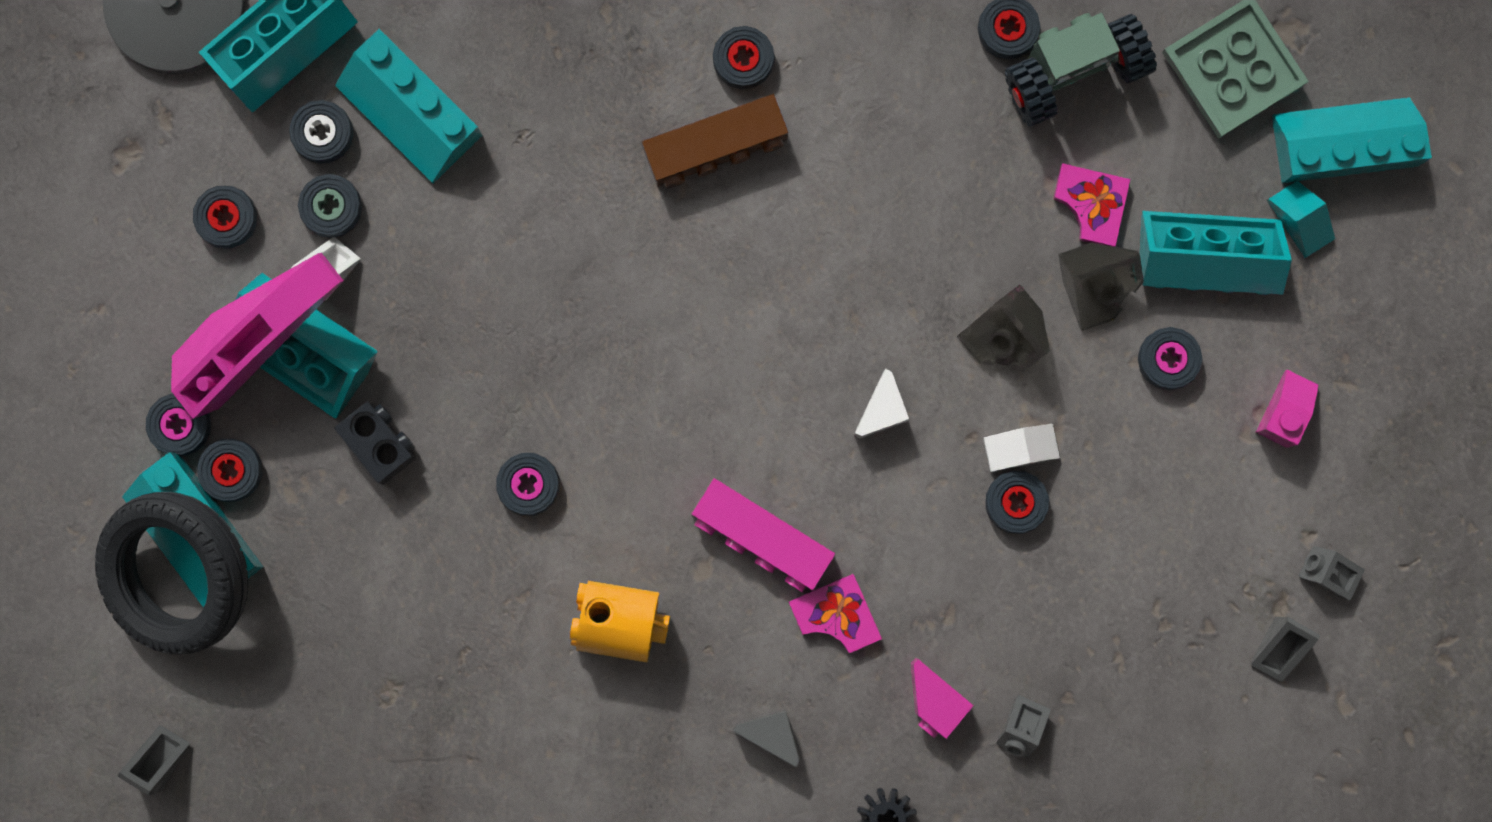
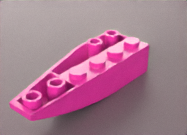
M321 252L215 311L172 355L171 392L192 419L218 410L344 280Z

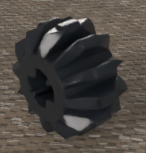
M881 787L877 788L876 793L879 800L874 801L869 794H866L864 799L870 805V808L857 807V813L868 817L857 822H881L877 817L879 814H885L887 809L893 810L891 814L894 818L896 817L894 822H912L906 820V818L917 815L915 808L903 810L910 802V798L907 795L901 797L896 802L898 796L896 788L890 790L888 799L885 798L884 790Z

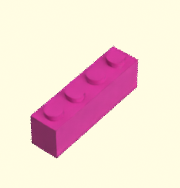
M715 478L691 514L697 518L695 526L711 536L715 530L727 537L725 545L741 555L745 549L757 556L754 563L770 573H773L775 568L788 575L785 582L801 592L806 587L810 590L815 588L835 555L831 550Z

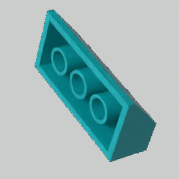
M259 0L200 50L199 53L253 113L346 34L358 21L342 0Z
M380 29L353 53L335 84L336 88L432 184L483 136L478 126Z
M1410 97L1272 115L1282 183L1418 167L1432 158L1427 124Z
M1142 211L1139 252L1142 286L1186 288L1188 290H1218L1226 293L1249 292L1260 295H1283L1292 259L1281 219Z
M261 273L238 292L236 299L272 279ZM316 309L260 368L336 419L368 375L378 351Z
M169 452L143 471L122 496L126 503L141 495L154 492H175L196 498L218 513L219 517L221 516L232 529L231 532L237 537L241 546L240 550L243 551L245 556L248 579L264 567L216 501L203 490L198 477L182 456ZM162 527L148 528L146 531L204 608L208 594L207 577L204 566L194 548L182 536L170 529Z

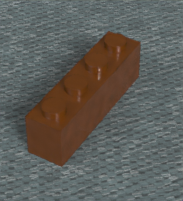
M771 94L642 141V146L657 187L665 185L668 189L681 185L685 182L684 177L698 173L699 177L709 175L718 170L717 165L730 161L732 165L742 163L751 158L750 153L761 149L764 150V153L775 151L784 146L783 141L788 140L789 132L775 95Z

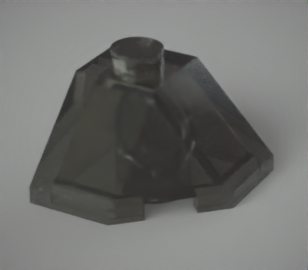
M1089 243L1058 254L1062 280L1081 331L1115 320L1123 310L1121 304L1131 291L1136 293L1144 282L1141 258L1136 250Z
M1020 284L997 301L957 336L978 363L990 366L995 363L1011 366V370L1025 372L1050 351L1043 311Z

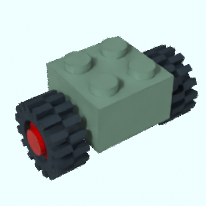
M1085 13L1070 22L1072 26L1059 31L1058 27H1054L1041 33L1038 36L1039 40L1033 45L1034 48L1028 59L1005 69V81L1009 86V94L1012 95L1013 104H1016L1017 112L1022 116L1024 123L1026 122L1028 127H1032L1058 114V106L1055 103L1057 101L1052 92L1107 69L1111 62H1114L1116 72L1119 71L1120 78L1124 79L1126 83H1131L1154 73L1157 62L1154 59L1156 55L1151 48L1153 47L1152 42L1147 38L1148 33L1146 29L1143 30L1141 21H1138L1135 15L1128 14L1107 24L1102 13L1091 17L1090 13Z

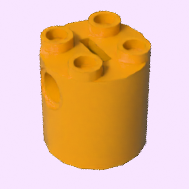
M588 581L587 584L580 583L576 604H578L577 611H581L580 619L573 618L570 630L571 645L576 646V651L647 663L652 642L666 643L670 616L657 614L659 592L595 581ZM598 614H605L609 617L603 623L592 621V618Z

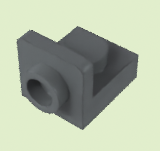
M1314 546L1305 559L1299 577L1305 581L1318 584L1341 599L1350 601L1365 569L1336 551Z
M1018 695L1013 702L1004 730L999 735L996 744L1004 747L1005 751L1013 756L1030 757L1039 746L1051 709Z

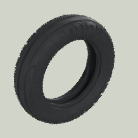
M154 492L141 495L125 503L110 517L102 529L95 554L96 577H98V588L101 596L104 597L103 602L110 614H113V619L122 629H125V632L140 644L166 654L182 655L196 653L217 644L237 624L247 601V564L244 553L240 550L241 546L237 537L231 532L232 529L221 516L219 517L218 513L208 505L188 495L175 492ZM162 527L176 532L198 554L205 569L208 594L205 606L196 618L182 619L174 617L159 608L146 593L137 571L136 551L141 536L148 528Z

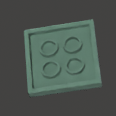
M1243 0L1168 46L1162 52L1218 139L1309 82L1256 0Z

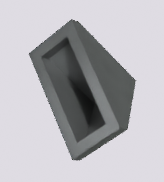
M1275 616L1251 661V665L1282 682L1316 644L1320 635L1289 617Z
M785 710L736 723L733 728L735 733L795 767L798 765L799 757Z
M159 725L122 768L118 777L148 796L160 792L175 771L190 743Z

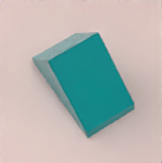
M1299 181L1294 182L1267 199L1304 258L1336 239L1326 203Z

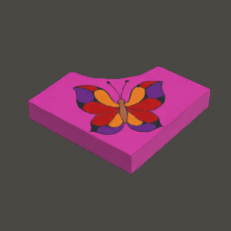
M1062 163L1053 199L1065 204L1075 214L1080 227L1079 241L1109 248L1116 246L1130 179Z
M854 574L788 602L802 635L813 632L830 634L841 641L849 653L882 639Z

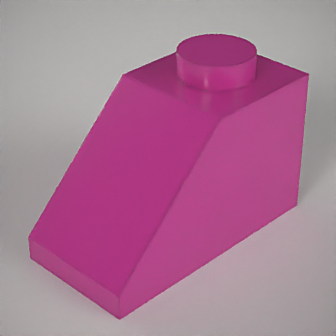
M1285 370L1256 433L1286 448L1298 445L1313 415L1319 385L1289 370Z
M915 658L911 662L915 714L922 719L918 725L933 738L940 734L947 739L974 705L919 659Z

